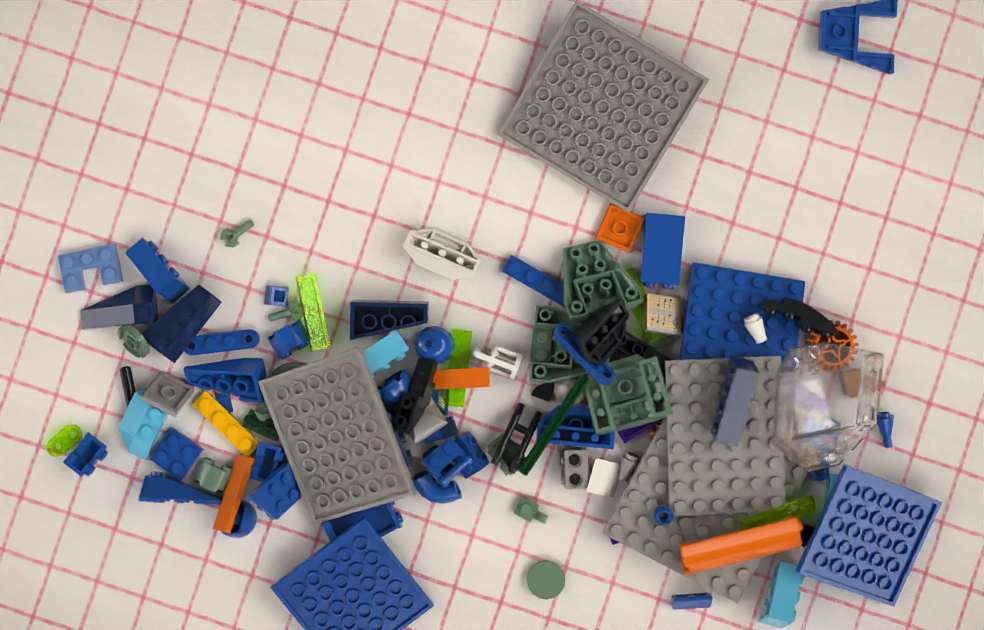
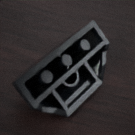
M618 299L594 311L573 333L575 341L586 361L602 365L622 343L626 329V320L629 318V313L622 299Z

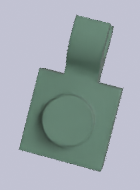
M522 496L514 511V514L528 522L535 518L545 524L549 517L537 510L539 504Z

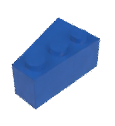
M141 238L125 254L155 292L171 303H174L190 289L189 286L182 280L180 274L168 264V259L162 253L159 254L157 251L159 248L151 240L148 242Z

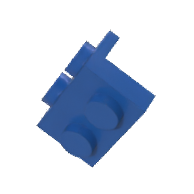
M470 431L454 440L473 460L470 466H466L460 471L465 479L482 470L490 463L487 455L482 451L476 438ZM457 456L453 461L455 464H458L461 459Z

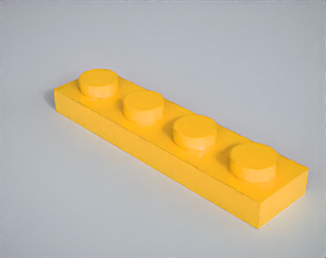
M205 391L192 404L245 456L249 457L257 449L258 442L260 441L208 391Z

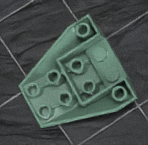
M600 240L563 248L564 305L571 321L583 324L594 311L618 299H622L627 311L643 302V297L637 283Z
M536 305L529 381L552 383L590 374L554 337V329L560 323L570 325L575 331L582 325V323L571 321L567 312L556 307ZM608 357V359L605 361L608 365H609V357Z

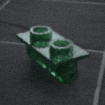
M250 409L248 415L246 414L242 426L277 442L279 435L273 420L267 419L265 423L257 420L254 414L255 410Z

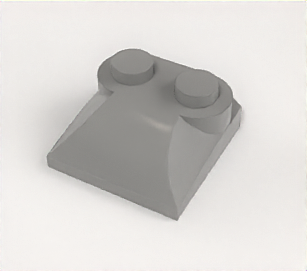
M432 396L419 422L409 434L415 444H418L448 423Z

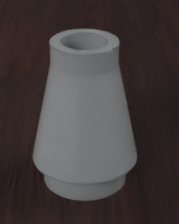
M630 452L622 455L618 475L620 480L629 481L639 464L640 457Z

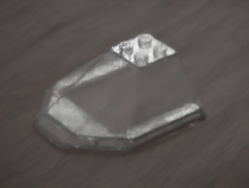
M828 342L790 348L777 372L772 444L805 472L840 465L845 460L843 458L850 449L853 451L863 440L862 436L867 430H872L876 426L884 354Z

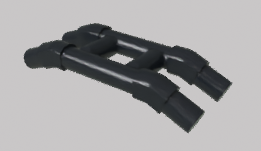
M518 403L491 460L492 464L498 465L506 447L517 451L508 469L513 474L516 473L538 422L542 417V413L536 411L528 428L519 424L518 421L525 408V405L522 403ZM514 430L524 434L521 444L510 440Z

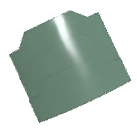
M636 354L609 362V366L614 370L616 377L607 386L600 384L592 375L585 376L589 379L585 392L597 435L637 427L673 415L657 356L645 359Z

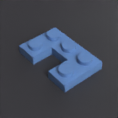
M116 244L58 255L65 293L85 290L83 271L98 267L103 285L123 282Z

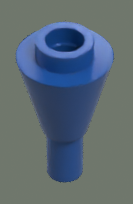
M880 412L875 417V421L883 436L885 448L892 447L891 435L894 415L890 414V412Z

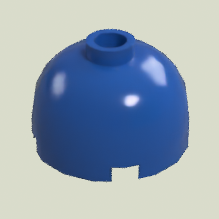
M438 326L426 327L420 331L415 341V348L419 357L435 361L438 364L444 363L451 357L455 346L451 333Z
M403 369V371L399 370L384 381L383 387L380 385L377 387L383 403L396 405L400 403L403 392L408 393L412 378L406 369Z
M241 499L230 534L222 532V534L232 538H242L249 535L257 522V513L254 507Z

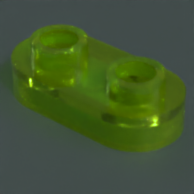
M77 425L65 426L48 441L46 446L47 452L54 457L64 455L81 440L83 435L81 428ZM71 431L76 433L74 438L70 435ZM57 443H59V444L61 445V449H60V450H57V449H56V444H57Z

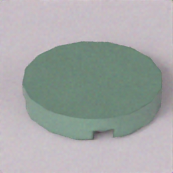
M128 324L118 328V338L120 340L123 339L124 348L130 354L138 358H145L149 354V345L137 329Z
M539 561L528 572V588L538 598L546 600L555 598L564 588V572L558 564L552 561Z

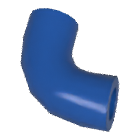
M427 470L421 471L411 478L415 489L423 498L430 502L445 504L462 498L460 487L455 480L449 482V485L444 488L432 480Z

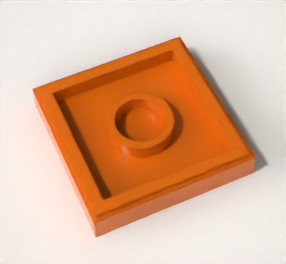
M610 203L595 239L631 253L645 218L633 212L628 213Z

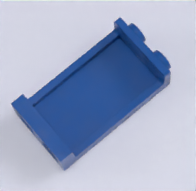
M646 213L639 283H643L644 287H655V284H660L664 289H674V286H678L680 281L685 216Z
M392 501L328 520L322 526L329 540L332 541L364 516L381 537L402 528L404 520L400 512L395 511L393 507L395 502Z

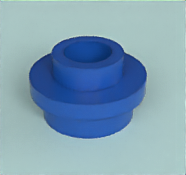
M659 506L654 512V518L659 524L667 525L672 522L674 512L668 506ZM666 512L668 515L663 517L661 513Z

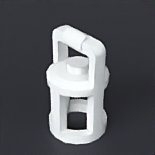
M495 345L492 351L476 347L473 350L474 357L487 361L486 368L489 367L490 371L514 380L523 356L522 354ZM498 351L516 357V360L499 355ZM498 365L503 368L511 370V373L495 368L493 366Z

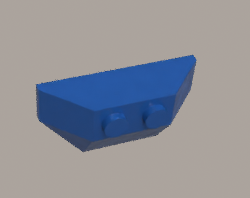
M560 405L538 422L536 442ZM573 406L549 444L614 449L615 432L597 435L590 408Z

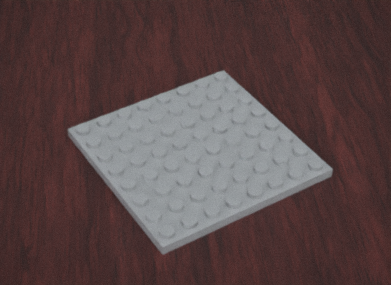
M576 0L500 129L498 136L629 213L709 79Z
M665 417L658 426L602 533L684 576L678 542L684 540L687 543L697 542L782 521L810 468L791 462L784 454L785 511L674 516L671 523L667 525L659 524L654 518L655 510L663 505L669 507ZM666 512L661 513L663 517L668 515ZM762 557L685 577L738 604Z

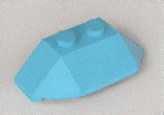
M147 388L134 393L118 426L128 451L145 460L148 459L169 415L141 400Z

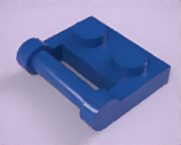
M451 437L446 439L421 461V464L444 488L449 485V481L461 470L473 463L472 458ZM457 456L461 459L444 476L439 473Z

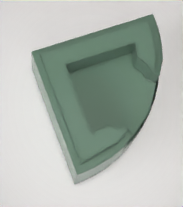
M653 333L647 344L653 348H661L668 345L673 339L667 335Z

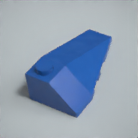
M239 358L186 366L183 369L189 385L208 391L212 389L221 391L224 396L234 395L244 402H264V397L258 381L265 379L267 376L263 358Z
M152 471L151 474L144 477L138 501L165 503L173 499L176 503H189L193 501L195 504H221L223 498L173 477L163 475V472Z

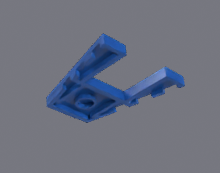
M879 0L866 4L862 3L821 11L818 50L889 75L893 74L895 54L858 52L860 16L897 17L898 0Z

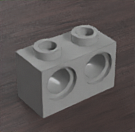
M563 449V454H560V465L564 466V473H561V485H565V489H587L589 483L587 449ZM576 454L579 456L577 464L569 463L570 455ZM574 473L580 476L579 482L575 484L569 481L570 476Z

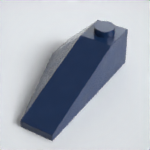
M150 284L134 286L81 310L82 330L122 326L124 324L153 323L159 319L157 294Z

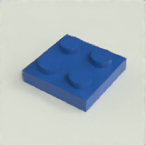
M171 427L149 459L179 481H182L204 449L174 427Z

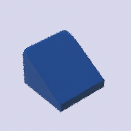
M266 286L264 304L287 307L289 288Z

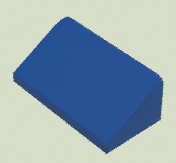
M710 593L671 596L673 610L709 608L713 600Z

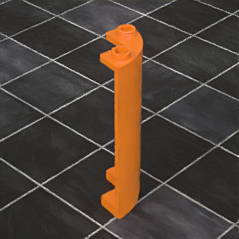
M792 514L786 520L697 542L687 543L686 540L680 541L678 544L684 576L800 548V545L803 544L800 536V531L803 530L800 519H797Z

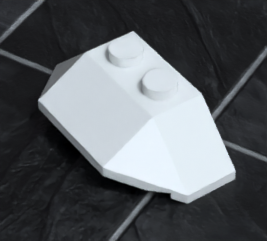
M434 228L417 231L410 230L403 244L404 249L417 265L451 280L474 277L481 263V260L468 243Z

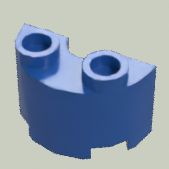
M301 320L281 328L273 333L274 335L267 338L277 357H281L282 360L292 355L291 351L298 348V350H301L309 345L308 341L312 340Z
M88 432L63 463L79 476L87 475L89 477L96 469L94 465L107 456V446Z
M258 442L255 461L252 465L249 479L263 482L279 467L280 462H283L285 451L281 447Z

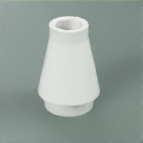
M758 313L744 319V326L756 343L766 341L767 337L762 317Z

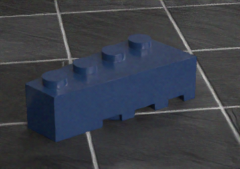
M198 285L141 334L150 346L175 363L222 301L201 285Z
M352 300L350 302V340L426 324L429 321V302Z

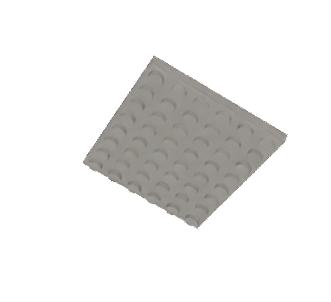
M361 346L258 381L313 525L417 493Z
M780 355L739 357L753 360L760 375L738 446L716 442L711 434V426L716 419V409L720 401L729 358L664 360V383L673 411V415L666 417L668 505L673 510L674 516L785 511L784 443L781 435L783 432Z

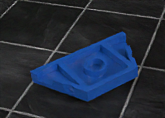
M288 459L246 496L248 501H253L257 504L259 510L264 511L268 517L278 520L301 498V492Z

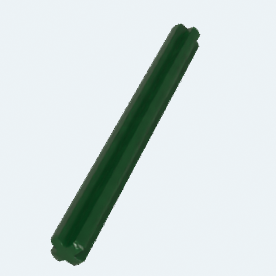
M584 375L579 376L519 467L518 471L525 476L529 474L588 384L589 379Z

